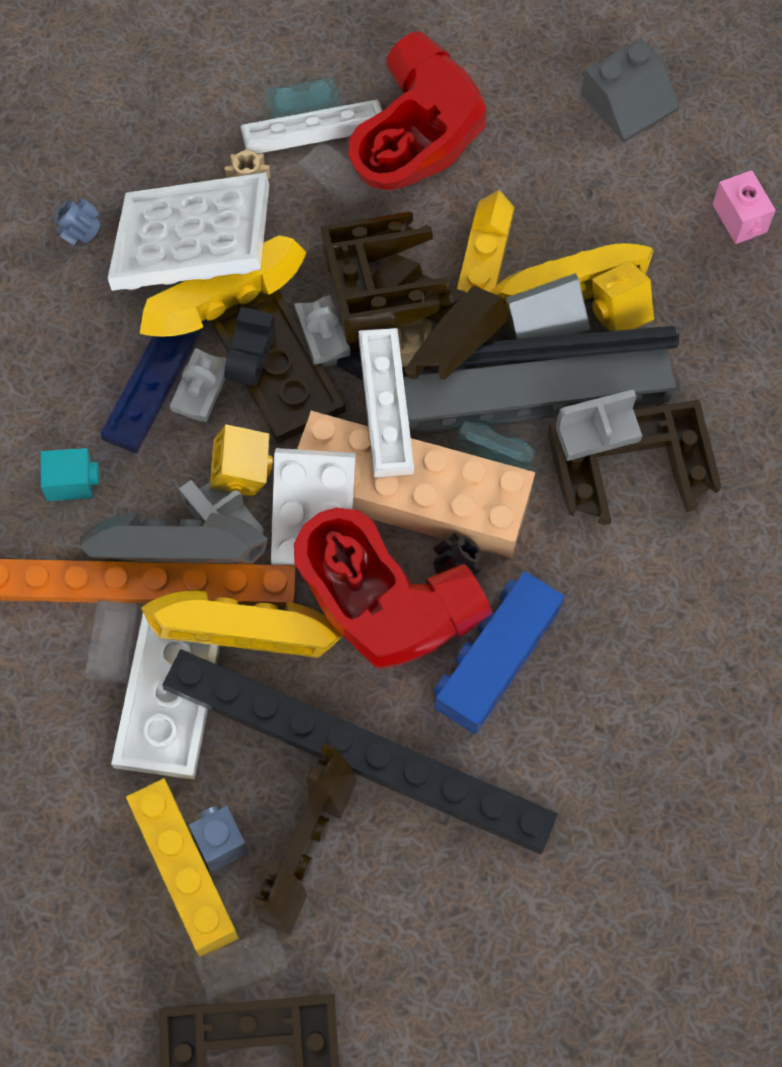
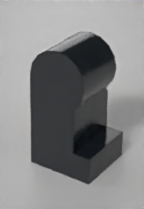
M240 307L236 331L225 364V380L252 386L257 385L276 334L274 314Z

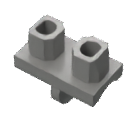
M330 295L324 296L312 303L300 302L294 304V311L314 365L321 363L323 367L337 364L339 358L350 356V347L346 343L344 331Z
M195 348L188 365L185 366L182 374L183 377L170 404L171 411L199 422H207L225 381L224 371L227 358L215 357Z

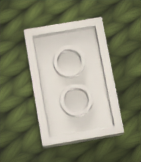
M276 448L274 456L271 565H295L293 544L302 526L316 514L336 507L353 510L356 453Z

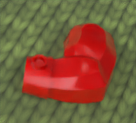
M421 31L411 32L399 40L390 50L386 59V67L404 94L398 97L385 110L359 124L349 139V158L360 180L372 188L395 190L407 187L443 171L459 158L466 147L486 126V106L476 84L466 70L456 63L445 49Z
M336 507L319 512L302 526L293 544L294 563L302 578L311 588L325 616L335 629L376 669L384 670L400 667L429 655L455 636L460 638L492 614L491 607L482 588L465 564L425 579L426 583L411 584L401 567L388 554L375 523L359 510Z

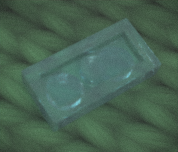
M334 77L265 90L271 119L341 106Z
M466 420L458 434L457 448L528 471L533 466L536 450L519 438L509 439L495 433L491 427L485 424H473Z

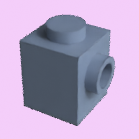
M217 806L208 808L195 816L196 821L189 824L210 872L248 854L245 841L227 806L220 810Z

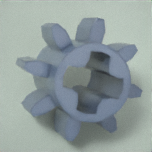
M80 198L77 204L72 200L64 202L54 218V222L59 225L56 229L60 233L59 236L72 246L75 245L78 239L83 243L91 241L100 228V221L96 219L99 214L95 210L96 207L83 198Z

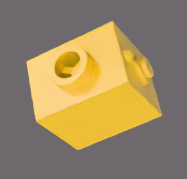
M631 261L592 279L594 293L592 309L596 318L609 331L636 329L654 320L650 278Z
M225 424L213 439L210 489L230 493L238 490L242 495L255 496L266 484L272 470L273 458L271 455H268L270 434Z

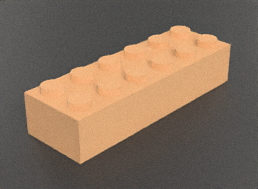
M310 412L298 450L356 453L353 510L361 511L370 519L440 539L449 538L454 533L457 534L458 538L466 536L471 538L480 550L512 558L532 492L536 472L411 438L414 474L374 478L369 427L318 412Z

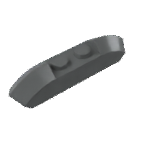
M126 513L110 517L90 528L80 537V546L89 557L104 561L253 564L264 553L268 539L249 523L225 514L211 513L205 523L202 520L181 519L180 526H167V521L160 519H143L142 525L138 513Z

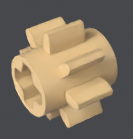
M248 149L236 155L231 154L232 166L225 167L226 178L264 172L267 173L268 178H271L270 166L264 163V154L260 153L257 155Z

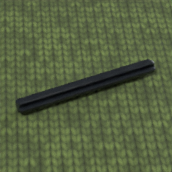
M675 326L484 342L459 367L673 349L679 346V331Z

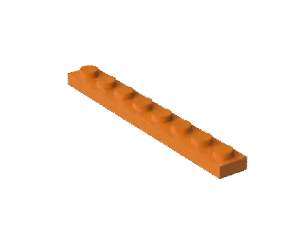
M0 559V600L147 604L171 593L200 590L207 591L208 601H214L216 598H231L237 600L238 605L254 606L257 603H270L282 607L286 606V602L295 603L296 565Z

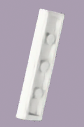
M372 100L241 125V131L246 149L258 154L351 136L359 124L383 110L379 100Z
M397 328L359 331L358 338L374 478L413 475L414 463Z

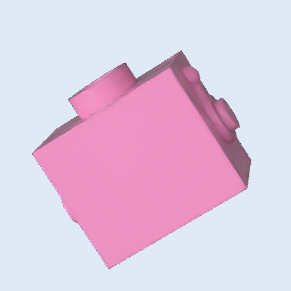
M752 170L719 182L712 204L735 244L767 233L776 211Z

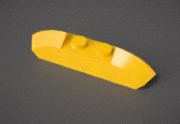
M500 190L479 200L457 287V289L466 293L473 286L491 292L498 284L515 208Z
M278 235L263 243L260 270L251 271L247 274L220 275L205 280H185L147 299L144 307L140 334L160 337L187 334L203 328L202 321L206 319L214 320L220 317L226 309L238 303H249L260 292L270 295L284 286L295 275L305 258L306 251L294 239Z
M622 243L581 251L575 255L547 261L516 272L497 284L491 293L501 296L505 306V299L509 296L576 273L580 282L583 300L594 297L593 278L628 261H631L646 275L654 250L652 247Z
M190 590L159 597L141 607L151 629L159 638L319 658L343 637L326 616L309 607L292 602H286L284 611L278 610V606L270 603H257L254 606L238 605V601L231 598H216L214 601H208L207 591Z

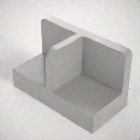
M633 389L560 409L555 428L567 461L641 441L642 433L633 411L637 398Z
M192 480L179 488L182 503L196 520H202L205 523L211 513L225 514L239 518L258 529L262 534L264 533V528L244 505L242 494L238 490L230 493L210 489V482L199 489Z

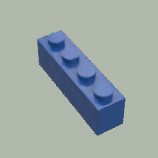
M526 571L522 573L517 582L510 579L499 597L503 601L495 613L492 611L490 616L480 622L477 630L481 634L475 643L472 644L468 641L459 652L455 661L459 664L452 676L445 673L433 692L437 696L435 709L476 735L561 610L565 596Z

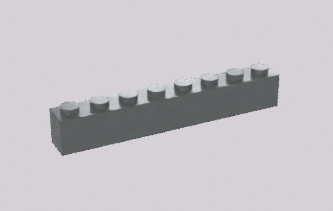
M667 349L524 361L509 365L506 363L490 364L484 368L476 369L458 367L446 379H440L439 373L432 374L430 371H421L418 379L403 377L410 434L558 416L560 409L563 407L632 389L637 396L634 406L668 402L676 388Z

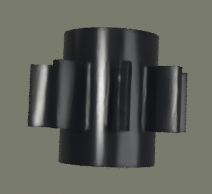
M454 533L449 538H444L433 548L435 553L438 554L433 561L437 574L461 564H465L474 576L481 571V568L476 564L481 559V551L478 545L469 537L462 536L458 538L457 534Z

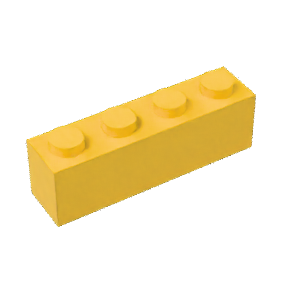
M165 778L126 796L199 957L202 958L239 939Z

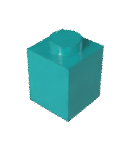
M88 448L41 451V489L47 501L93 498V485H100V469L98 462H92Z

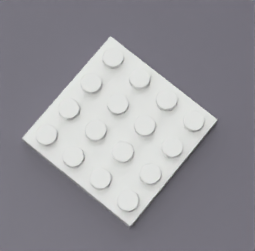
M267 173L126 193L108 274V281L112 291L120 289L134 290L141 286L156 284L170 285L178 281L205 280L220 275L247 274L251 271L260 270L269 194Z

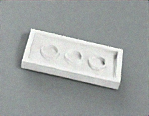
M143 613L111 763L113 768L195 780L208 709L163 690L162 684L180 649L217 665L219 645L159 638L149 626Z

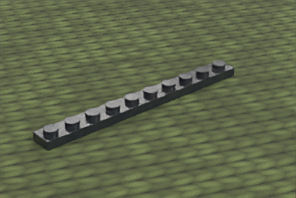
M182 649L179 650L162 684L163 690L322 759L321 750L324 743L334 746L349 763L355 774L538 854H542L557 818L558 814Z

